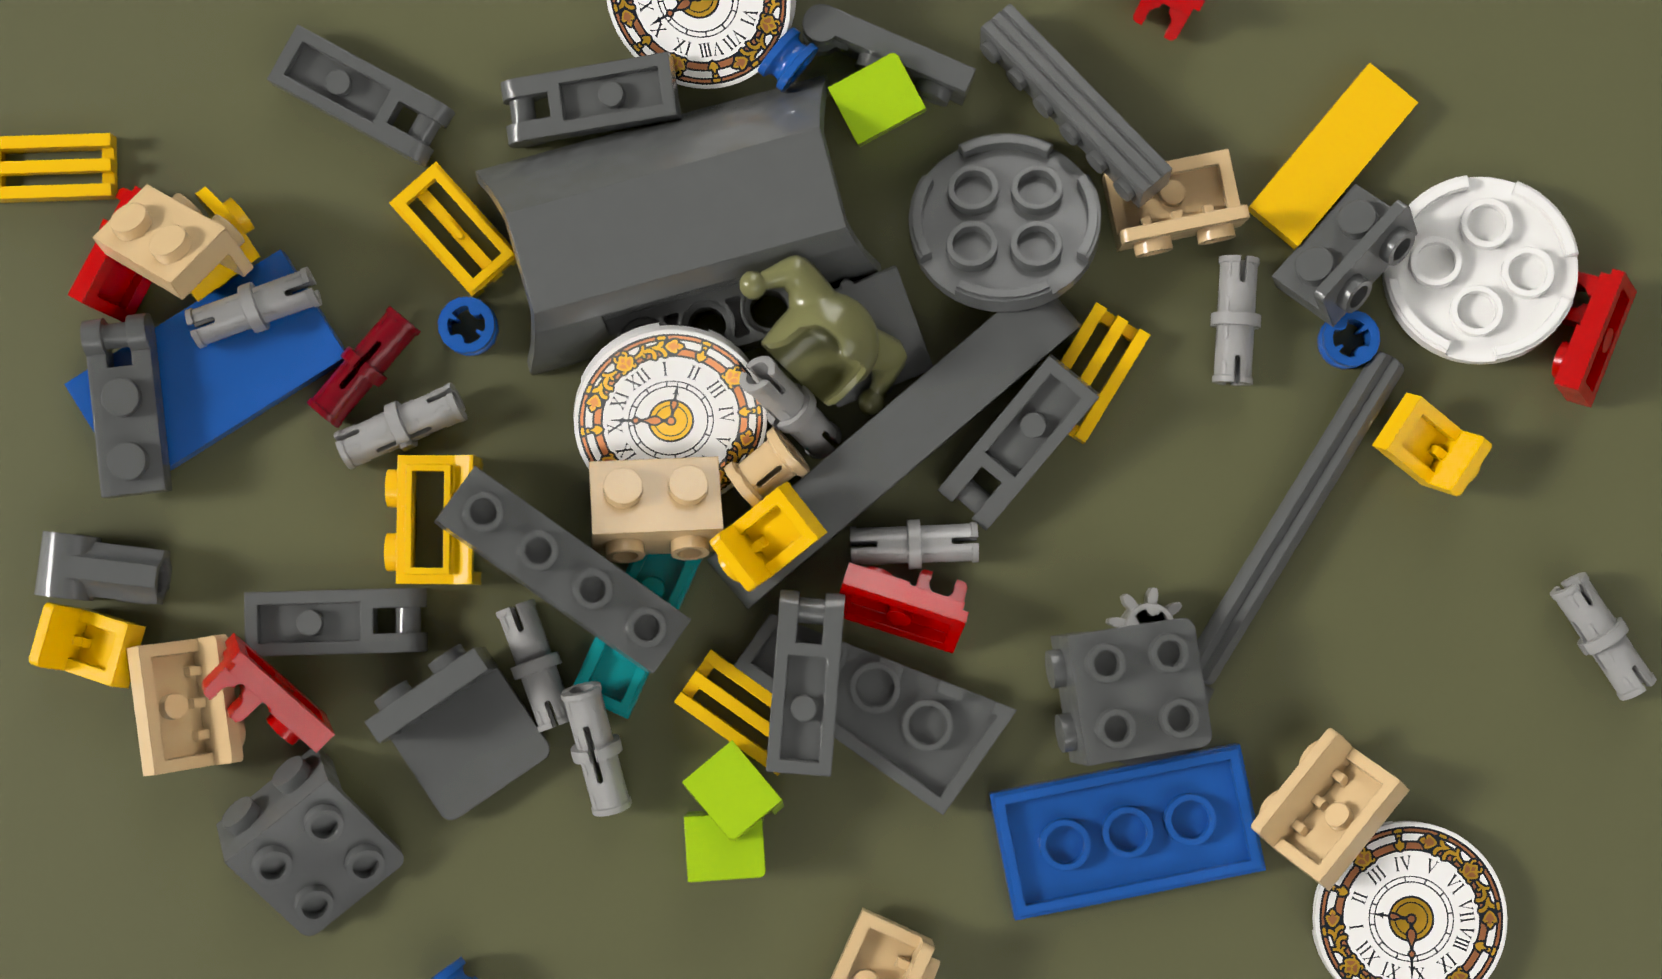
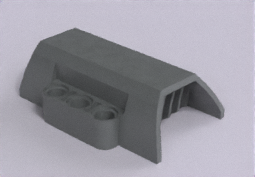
M827 74L793 83L784 92L774 88L681 114L682 119L633 127L475 171L478 184L489 194L505 220L531 312V345L527 363L531 375L591 360L609 342L632 329L653 323H659L660 326L680 325L692 327L694 321L704 314L720 316L726 323L724 337L735 344L743 353L764 347L761 341L771 328L759 326L753 320L751 313L754 305L765 297H775L784 302L788 309V293L784 288L766 289L763 296L759 299H748L742 294L739 287L740 279L746 272L756 271L760 273L783 259L799 255L814 264L833 289L840 287L842 279L848 278L854 282L882 270L881 264L867 252L847 222L824 135L825 105L829 92L828 87H830Z

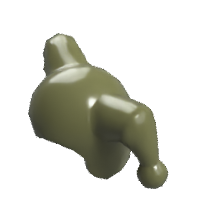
M790 256L760 273L748 271L743 274L739 287L742 294L748 299H759L763 296L766 289L784 288L788 293V310L761 341L764 348L781 366L827 406L840 401L856 384L865 380L872 371L869 388L862 391L858 397V407L861 412L868 416H875L884 409L886 404L885 394L901 373L907 360V354L900 340L878 330L871 314L861 303L848 295L836 292L817 267L802 256Z

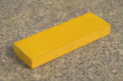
M1369 63L1248 206L1249 213L1291 248L1296 249L1419 102L1373 64Z

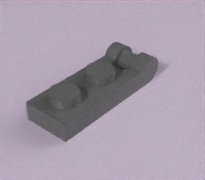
M814 5L804 14L802 21L804 44L814 43L819 47L816 56H828L837 51L857 60L855 67L861 70L890 53H896L915 85L920 98L939 106H947L949 100L963 105L973 82L975 68L830 5Z
M298 24L267 78L273 86L424 168L434 152L429 146L439 128L447 129L455 115V111L442 102ZM403 106L418 114L407 134L393 127Z
M669 52L518 77L500 83L503 104L510 105L512 124L508 125L506 129L508 144L511 148L535 147L549 141L682 119L674 59ZM548 98L551 117L537 119L534 102Z
M149 313L127 315L125 322L107 324L104 318L82 321L80 337L83 351L87 357L101 497L111 499L172 491L156 333L151 315ZM129 347L133 365L114 367L113 349Z
M1050 354L937 491L951 502L955 498L975 513L971 519L986 531L1101 394L1055 356ZM981 467L985 468L1001 482L992 494L972 479Z
M427 588L244 592L245 643L260 656L427 652L428 632H421V607H427ZM377 608H395L396 633L378 634Z
M781 589L766 772L831 777L845 594L826 593L825 599L800 597V590ZM798 623L823 625L822 644L796 642Z

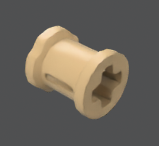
M774 426L766 432L767 441L739 464L731 461L724 467L728 478L752 507L795 475L803 478L810 472L808 464L796 447Z

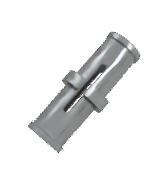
M1241 255L1219 256L1218 261L1220 265L1218 307L1216 312L1211 313L1210 327L1216 328L1212 383L1226 385V382H1231L1230 386L1253 385L1254 330L1261 328V315L1255 313L1257 273L1260 258L1247 255L1245 260H1241Z
M306 266L301 268L300 271L256 287L252 282L242 284L237 287L238 293L194 309H186L185 319L187 325L194 324L195 327L215 321L212 324L190 331L194 342L201 349L207 347L210 343L251 328L255 333L270 329L271 321L311 307L321 306L322 299L319 290L314 291L313 288L292 295L293 292L316 285L310 269Z
M769 356L756 357L748 362L746 367L760 382L756 383L748 373L741 372L739 383L741 388L767 411L768 422L778 431L781 430L783 433H789L813 459H822L830 455L835 448L822 436V433L825 432L833 442L840 444L842 433L840 428L816 407L817 401L814 394L804 385L802 387L798 383H793Z
M450 382L424 396L403 404L399 401H393L384 405V412L359 424H354L334 432V438L337 441L335 444L343 462L352 470L376 457L399 448L404 452L416 448L418 440L446 427L462 423L468 419L456 387Z
M912 519L906 521V526L862 528L850 526V546L876 545V547L851 548V563L860 566L908 563L909 570L922 569V563L972 561V563L979 562V543L953 544L952 542L976 541L977 537H979L978 525L975 521L964 524L920 525V519Z
M1586 572L1577 573L1562 581L1560 584L1564 589L1556 586L1551 590L1550 596L1557 602L1580 637L1577 641L1578 647L1584 655L1587 656L1589 654L1593 656L1616 690L1620 700H1629L1645 692L1646 689L1641 683H1645L1647 687L1655 684L1657 681L1656 676L1649 670L1626 636L1629 627L1622 617L1614 618L1590 582Z
M535 599L516 604L524 630H522L515 607L502 609L495 614L497 619L500 620L516 664L515 667L510 668L514 680H522L538 725V732L540 733L557 726L549 701L552 704L559 725L569 722L565 704L561 699V694L565 687L556 666L561 664L562 661L558 651L551 652L535 607Z
M591 681L576 684L563 690L561 699L565 704L575 744L570 748L573 762L582 767L592 804V814L596 817H604L618 814L630 808L632 800L631 796L628 795L618 754L623 750L620 736L612 734L601 692V682Z

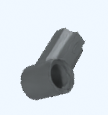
M43 531L34 594L83 601H94V597L116 599L121 602L163 605L171 582L172 566L170 551L102 543V538Z

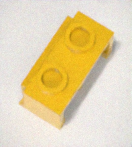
M398 455L397 469L387 470L385 500L387 507H397L396 533L386 534L384 564L386 571H396V584L481 585V572L474 571V551L445 530H443V568H415L417 472H444L445 508L474 466L483 471L482 458L475 455Z

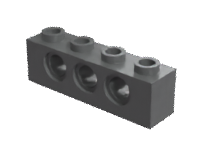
M474 466L434 521L436 525L645 672L654 674L691 621L689 617L476 466Z

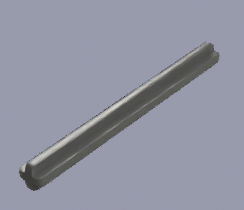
M1378 351L1366 363L1198 638L1197 642L1204 684L1211 685L1216 681L1404 373V365L1391 355Z

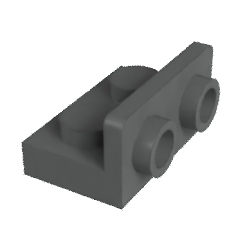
M1355 183L1272 275L1275 286L1334 327L1346 313H1353L1364 304L1371 292L1372 284L1389 265L1395 266L1399 264L1410 252L1415 236L1418 234L1410 207L1400 200L1389 206Z

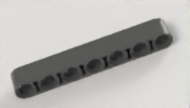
M1059 298L1028 310L997 312L792 486L828 532L751 592L746 591L740 582L734 581L723 571L716 552L707 559V562L747 609L751 608L1082 325Z

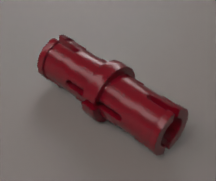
M389 305L386 313L355 349L348 346L340 355L344 359L343 363L313 398L310 397L307 404L325 420L339 428L343 424L342 421L371 387L375 385L380 388L387 380L383 373L421 331Z

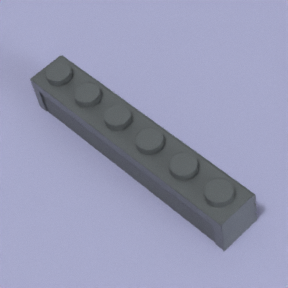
M1011 3L980 28V50L986 59L993 64L997 62L1006 71L1009 82L1017 90L1021 91L1024 89L1033 99L1032 102L1036 110L1045 118L1051 117L1060 126L1059 131L1063 138L1072 146L1077 144L1087 154L1086 159L1091 167L1100 174L1104 172L1114 182L1113 187L1125 201L1131 200L1140 208L1169 184L1172 167Z

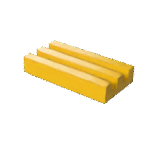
M113 134L0 136V203L118 199L115 197L118 192L117 137ZM102 151V158L6 161V154ZM102 173V183L6 186V176Z
M437 162L433 163L389 202L473 298H478L484 292L483 289L492 281L495 283L504 275L502 273L510 265L514 266L517 263L510 243ZM435 181L444 188L501 252L493 261L488 258L430 193L428 188ZM417 197L482 269L474 278L408 206Z
M1097 302L1092 307L1060 361L1071 369L1098 323L1108 328L1107 334L1080 376L1088 385H1091L1119 337L1125 338L1130 343L1101 389L1100 397L1091 406L1080 426L1076 424L1068 434V436L1082 444L1086 443L1150 337L1149 333L1142 329H1136L1128 324L1129 321L1119 315L1116 317L1106 311V307Z
M711 649L674 703L729 742L733 740L739 749L766 767V749L693 698L699 689L769 738V721L707 677L715 668L770 708L772 693Z

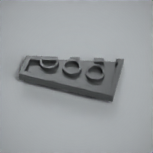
M774 614L769 615L734 664V667L771 693L773 689L778 616ZM798 624L796 642L822 644L823 633ZM842 641L834 738L944 815L1017 710Z

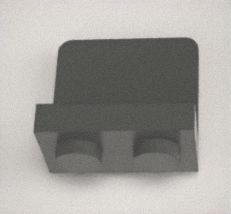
M1175 618L1092 632H1072L1050 636L1052 650L1045 652L1046 674L1050 687L1052 689L1059 688L1062 714L1055 716V733L1061 752H1069L1070 762L1091 766L1201 748L1211 741L1212 730L1196 629L1189 619Z
M461 644L449 649L429 663L428 667L434 675L412 689L406 680L377 698L374 703L379 712L364 721L378 743L389 740L393 742L441 816L447 820H455L545 760L551 751L549 741L543 732H538L537 723L486 647H474L466 652Z
M309 749L302 756H294L285 761L277 769L271 781L251 797L246 796L235 801L226 810L222 820L216 824L225 864L305 936H313L323 930L395 872L404 861L399 845L342 790L333 760L322 749L317 753Z

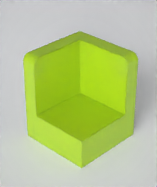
M890 53L828 87L854 139L860 147L927 111L896 53Z
M733 740L682 781L687 791L702 809L709 814L728 839L732 841L741 837L770 811L775 815L784 807L779 795Z
M705 810L687 812L684 816L688 882L763 877L766 872L763 833L764 817L741 837L732 841L728 839Z

